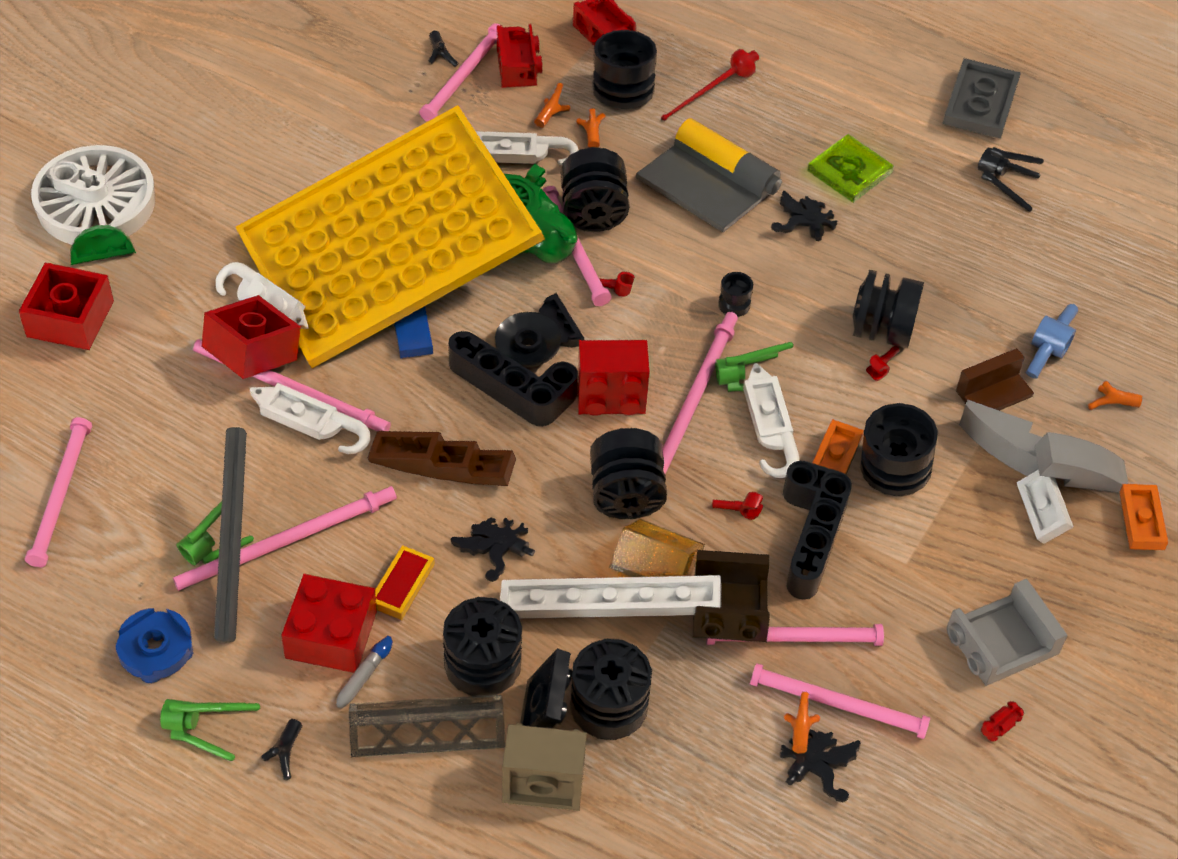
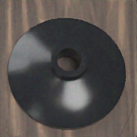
M521 312L509 316L498 326L495 333V345L497 350L524 367L538 366L548 362L557 354L561 346V332L557 324L549 317L536 312Z

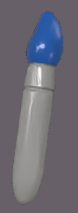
M386 636L372 647L371 653L364 659L338 694L336 700L337 707L342 708L348 705L375 671L380 661L388 656L393 644L391 636Z

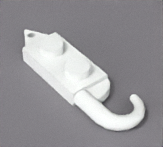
M476 131L496 163L536 164L537 161H541L546 157L548 149H565L570 152V155L578 151V146L575 142L565 137L537 136V133ZM567 158L558 160V165H562Z
M240 262L229 263L219 271L215 286L220 295H226L223 286L226 278L232 274H237L243 278L237 291V297L240 301L259 295L301 326V329H308L303 311L306 306L261 274Z
M754 363L748 380L744 381L743 390L757 439L762 446L768 449L783 450L787 462L782 468H772L764 459H761L759 464L767 475L774 478H785L789 465L799 461V453L793 437V428L777 376L772 377L760 365Z
M279 383L275 387L250 388L251 396L260 407V414L318 440L331 438L342 428L359 436V441L355 445L339 446V452L356 454L363 451L370 442L368 427L360 420L338 412L334 406Z

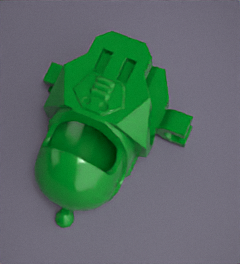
M534 164L527 172L525 178L520 175L504 174L542 231L545 239L521 253H532L546 263H560L567 259L573 252L578 237L573 223L564 214L560 213L558 205L554 204L541 188L546 182V179L542 177L545 169Z

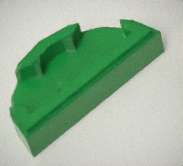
M95 225L83 230L75 238L70 249L71 265L132 254L136 253L131 239L122 230L110 225Z

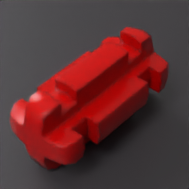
M1009 701L1007 703L1008 706L1001 707L989 717V721L983 722L981 732L989 741H997L998 736H1003L1016 725V721L1020 722L1022 720L1024 711L1016 702Z

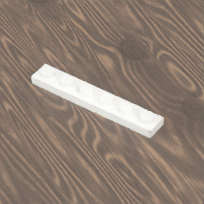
M720 575L502 580L500 601L507 603L518 614L519 618L695 615V608L697 606L721 608Z

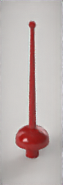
M743 49L736 50L730 59L732 68L672 111L662 115V120L666 121L669 116L734 73L740 77L752 76L756 71L755 62L759 60L758 53L755 50L749 53Z

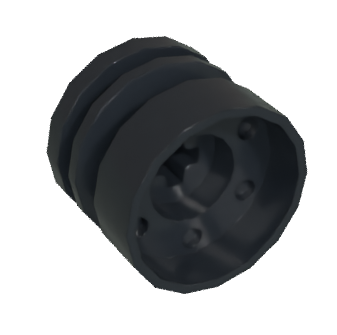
M615 30L602 35L596 41L593 59L595 68L593 72L594 96L601 103L612 108L634 109L645 105L652 99L655 91L654 71L656 68L657 48L649 36L637 31Z
M598 147L581 149L569 155L562 163L560 172L564 215L573 223L575 228L583 231L600 232L610 230L621 224L628 216L630 208L624 160L616 152Z
M869 269L867 277L859 288L853 312V336L861 338L864 325L869 324L872 325L869 340L874 341L880 327L887 329V344L908 349L924 282L903 277L897 290L890 289V274L885 273L882 287L874 286L877 271Z
M889 404L873 411L866 420L860 463L863 478L872 488L883 494L893 496L913 494L924 488L931 478L938 430L934 420L924 410L910 404Z
M620 428L606 432L596 438L590 446L591 474L593 475V503L597 510L608 517L617 519H637L649 516L660 510L667 500V486L665 484L666 476L663 471V447L659 438L649 431L638 428Z
M472 598L454 607L445 619L443 628L444 668L448 680L459 691L475 697H490L503 693L518 678L522 661V625L518 614L507 603L495 598Z
M607 638L592 642L579 652L573 662L570 710L574 721L587 734L598 739L616 740L630 736L643 724L648 712L652 668L647 656L637 646L624 640Z

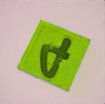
M847 134L809 162L807 171L854 203L891 175L894 165Z

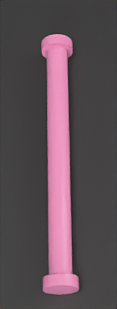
M494 23L489 27L487 36L432 101L422 106L419 110L422 119L428 122L438 116L437 112L496 43V25L499 24Z
M547 186L542 190L550 200L558 205L560 213L564 214L563 207L558 200L559 193L556 187ZM578 238L572 255L592 292L591 299L594 305H606L612 296L609 290L603 287Z
M77 417L71 421L70 429L72 432L32 549L28 550L25 556L26 563L31 566L44 567L47 564L48 555L46 552L85 436L90 434L92 429V423L85 418Z
M874 624L873 628L769 627L767 642H873L874 646H883L884 629L882 624ZM706 638V644H707V645H715V641H738V640H724V639H710V638Z
M758 663L755 665L750 685L757 687L759 683L800 697L801 693L806 691L809 693L808 699L906 729L917 733L918 738H925L930 721L928 716L923 715L921 719L764 670V665Z

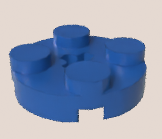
M154 608L138 611L127 618L118 631L119 638L116 643V652L121 665L128 673L140 677L146 683H155L161 678L176 673L192 658L193 646L190 627L187 621L173 610L166 609L167 613L162 611L155 612ZM153 638L155 641L164 640L160 647L148 649L147 641Z

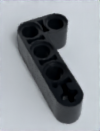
M460 331L449 338L450 369L535 426L543 427L551 424L577 398L578 371L569 362L561 361L554 363L539 377L473 333Z
M796 461L789 465L783 488V496L788 503L810 510L791 561L786 585L788 592L793 597L803 600L815 596L819 589L847 508L852 487L851 480L846 474L807 461ZM804 569L810 571L808 576L803 575Z

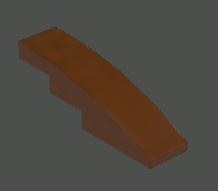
M377 431L367 457L370 463L406 473L439 480L495 486H508L516 462L513 450H480L476 441H444L440 432Z

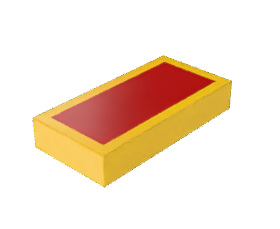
M402 545L375 589L377 610L402 620L433 569L435 559Z

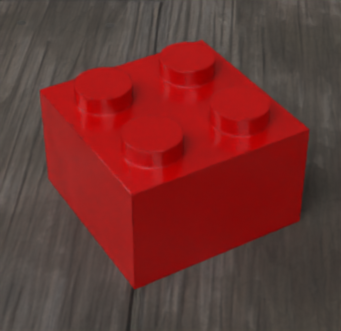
M45 262L19 309L26 337L90 350L114 302L108 275Z
M257 295L204 312L201 347L242 379H246L296 361L301 326Z
M579 340L577 369L578 415L646 414L650 374L647 340Z
M303 574L281 634L285 659L354 673L360 665L377 614L375 588Z

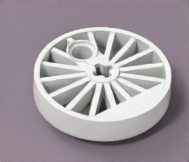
M93 145L72 149L49 161L34 179L31 198L43 228L56 239L73 244L75 238L83 230L92 227L95 214H97L100 225H107L104 218L105 214L112 220L108 225L122 230L129 237L138 231L150 218L155 205V190L152 173L140 157L122 148ZM98 165L96 171L90 169V167H89V166ZM108 165H109V166H113V167L106 173Z

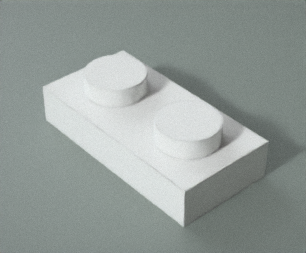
M1039 470L1016 482L1037 540L1045 544L1073 528L1055 478L1040 476Z

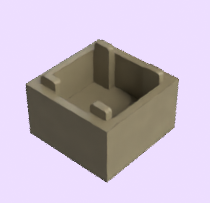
M517 723V725L508 724L502 766V803L580 811L587 732H579V729L570 731L523 726V723Z

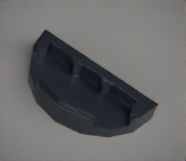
M557 293L547 297L539 309V313L549 317L557 324L561 332V346L578 347L579 340H584V336Z

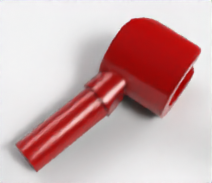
M624 271L618 274L616 280L599 279L603 287L614 289L618 296L626 297L631 292L635 277L632 273Z
M893 346L880 357L877 354L871 356L869 361L871 365L867 367L866 372L875 381L883 379L890 370L887 362L899 353V348Z
M749 492L744 501L713 499L712 508L740 511L742 516L753 520L759 516L764 507L761 504L763 496L756 492Z

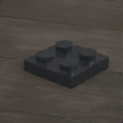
M557 648L527 680L520 723H523V726L552 729L556 724L560 725L564 720L567 712V703L563 702L564 694L572 679V669L569 668L571 653Z

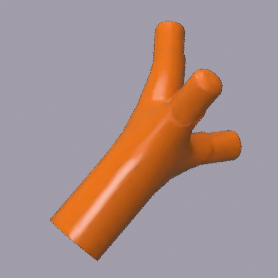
M562 83L557 84L550 99H544L545 106L534 120L538 127L544 128L554 114L570 110V105H560L558 103L563 88Z
M594 108L589 110L588 121L580 118L576 120V123L583 126L587 132L589 148L600 146L599 125L605 118L604 113L595 116L596 110Z
M1105 381L1098 388V391L1104 393L1105 396L1088 404V408L1093 410L1098 406L1107 404H1122L1139 408L1142 403V395L1118 390L1112 387L1108 381Z
M806 691L801 693L797 717L795 718L789 713L784 716V719L793 727L792 750L799 754L807 752L809 730L814 723L820 721L818 714L808 716L809 693Z

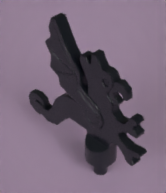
M783 191L780 204L784 207V211L788 212L792 217L786 225L778 222L772 223L771 229L775 232L787 233L792 232L797 226H808L811 237L815 238L816 241H821L824 235L823 225L834 230L838 221L827 220L834 219V214H832V210H829L828 213L821 212L822 208H825L823 202L811 200L808 196H805V200L800 198L798 202L786 191Z
M491 517L480 524H473L471 526L472 537H452L451 543L455 547H459L461 552H469L473 556L478 553L484 555L489 552L490 561L496 569L488 570L485 578L487 581L493 582L504 573L505 563L502 557L508 550L520 556L525 554L534 555L535 550L529 548V542L517 537L518 535L528 533V528H524V523H521L517 529L512 530L511 526H513L514 520L509 521L507 518H504L506 526L499 528L497 524L492 525V523L496 522V519Z
M810 729L809 735L812 738H808L807 752L799 754L782 745L781 750L783 752H780V757H792L796 760L788 770L789 777L786 780L788 785H793L795 781L801 782L810 771L821 778L823 791L829 797L835 798L838 802H846L848 800L849 793L845 789L839 788L836 790L833 787L834 773L832 768L836 769L838 766L846 767L849 761L856 760L861 741L857 740L843 746H836L837 739H831L834 733L824 734L821 731L816 732ZM790 738L789 743L791 745L793 743V738Z

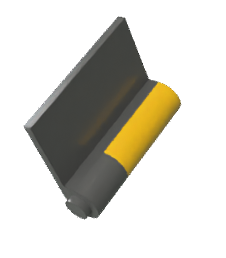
M689 118L682 123L677 131L674 145L636 173V179L721 232L726 231L770 194H776L782 184V179H780L781 172L693 118Z

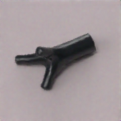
M432 31L429 34L433 51L428 60L429 63L433 64L440 55L456 67L458 62L448 52L440 32Z
M296 719L288 721L276 744L262 755L264 761L279 755L284 780L291 779L289 768L291 750L303 727L302 723Z

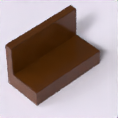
M1018 348L962 370L956 392L965 404L967 400L999 411L1029 399L1034 395L1032 389L1019 375L1025 357Z

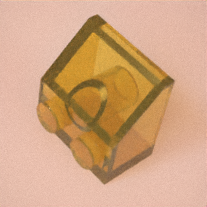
M639 519L622 529L609 568L618 571V577L691 576L696 564L697 550H704L705 544Z

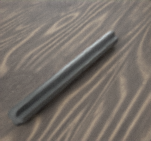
M239 427L227 428L225 436L214 633L215 640L222 643L234 642L236 639L247 437L245 429Z

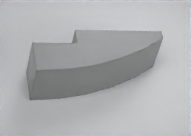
M967 400L959 425L976 443L1005 465L1026 476L1039 470L1035 445L1042 437L1029 433L1033 422Z
M1047 432L1035 445L1040 476L1061 478L1064 480V486L1116 493H1119L1122 484H1128L1124 460L1100 445L1080 438Z

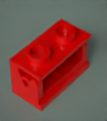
M584 0L573 3V26L593 46L606 33L615 30L636 31L634 19L627 15L614 0Z
M529 24L528 32L523 27H502V25H496V48L502 88L537 86V74L542 73L543 66L542 56H536V53H539V36H533L532 24Z

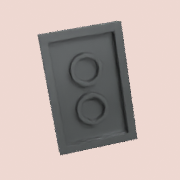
M964 58L945 112L943 124L1001 139L1021 72Z

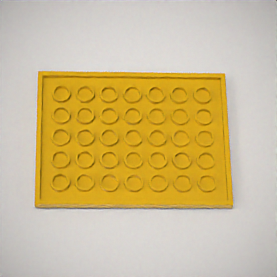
M458 105L235 227L260 274L306 306L303 311L308 329H300L299 346L312 369L545 240L542 231Z

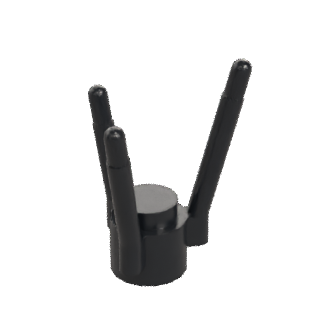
M988 147L983 152L978 164V170L983 172L981 178L993 183L1028 212L1032 211V206L997 179L996 176L1002 177L1007 169L1038 179L1040 178L1039 173L1011 163L1009 159L1035 164H1043L1044 160L1029 155L1003 151L996 147H993V149Z

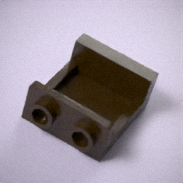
M697 550L694 576L720 575L721 608L697 606L695 608V615H693V637L767 643L770 621L767 595L769 555Z

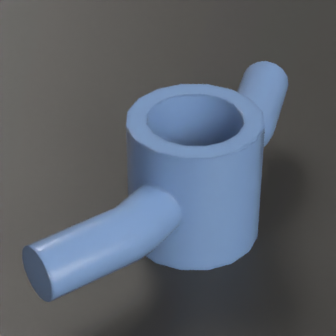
M1067 305L1057 320L1049 316H1045L1042 319L1031 343L1039 349L1026 370L1028 376L1037 379L1051 354L1061 359L1064 357L1076 333V329L1069 326L1078 313L1076 305Z

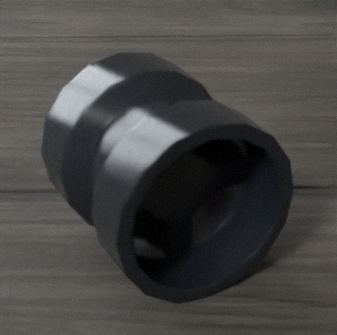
M731 272L723 277L718 302L721 312L725 315L727 312H733L738 317L748 313L753 293L751 277L742 272Z

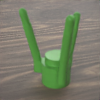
M787 342L739 356L716 359L715 370L718 385H727L728 392L744 391V384L739 383V380L745 379V365L777 358L778 352L793 348V343Z
M222 501L193 531L176 544L183 557L194 566L200 561L206 564L219 558V549L212 551L215 541L206 530L221 515ZM249 535L241 539V547L253 542L254 537Z
M167 699L161 710L160 724L162 729L171 730V739L185 741L218 757L233 761L235 759L234 754L188 734L187 731L196 728L199 712L258 711L261 706L259 703H194Z

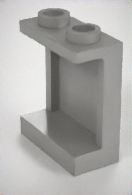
M1027 578L1015 583L1011 594L1007 597L966 614L960 608L953 610L946 628L951 642L955 646H959L967 658L970 670L973 674L980 677L985 686L1060 654L1068 636Z

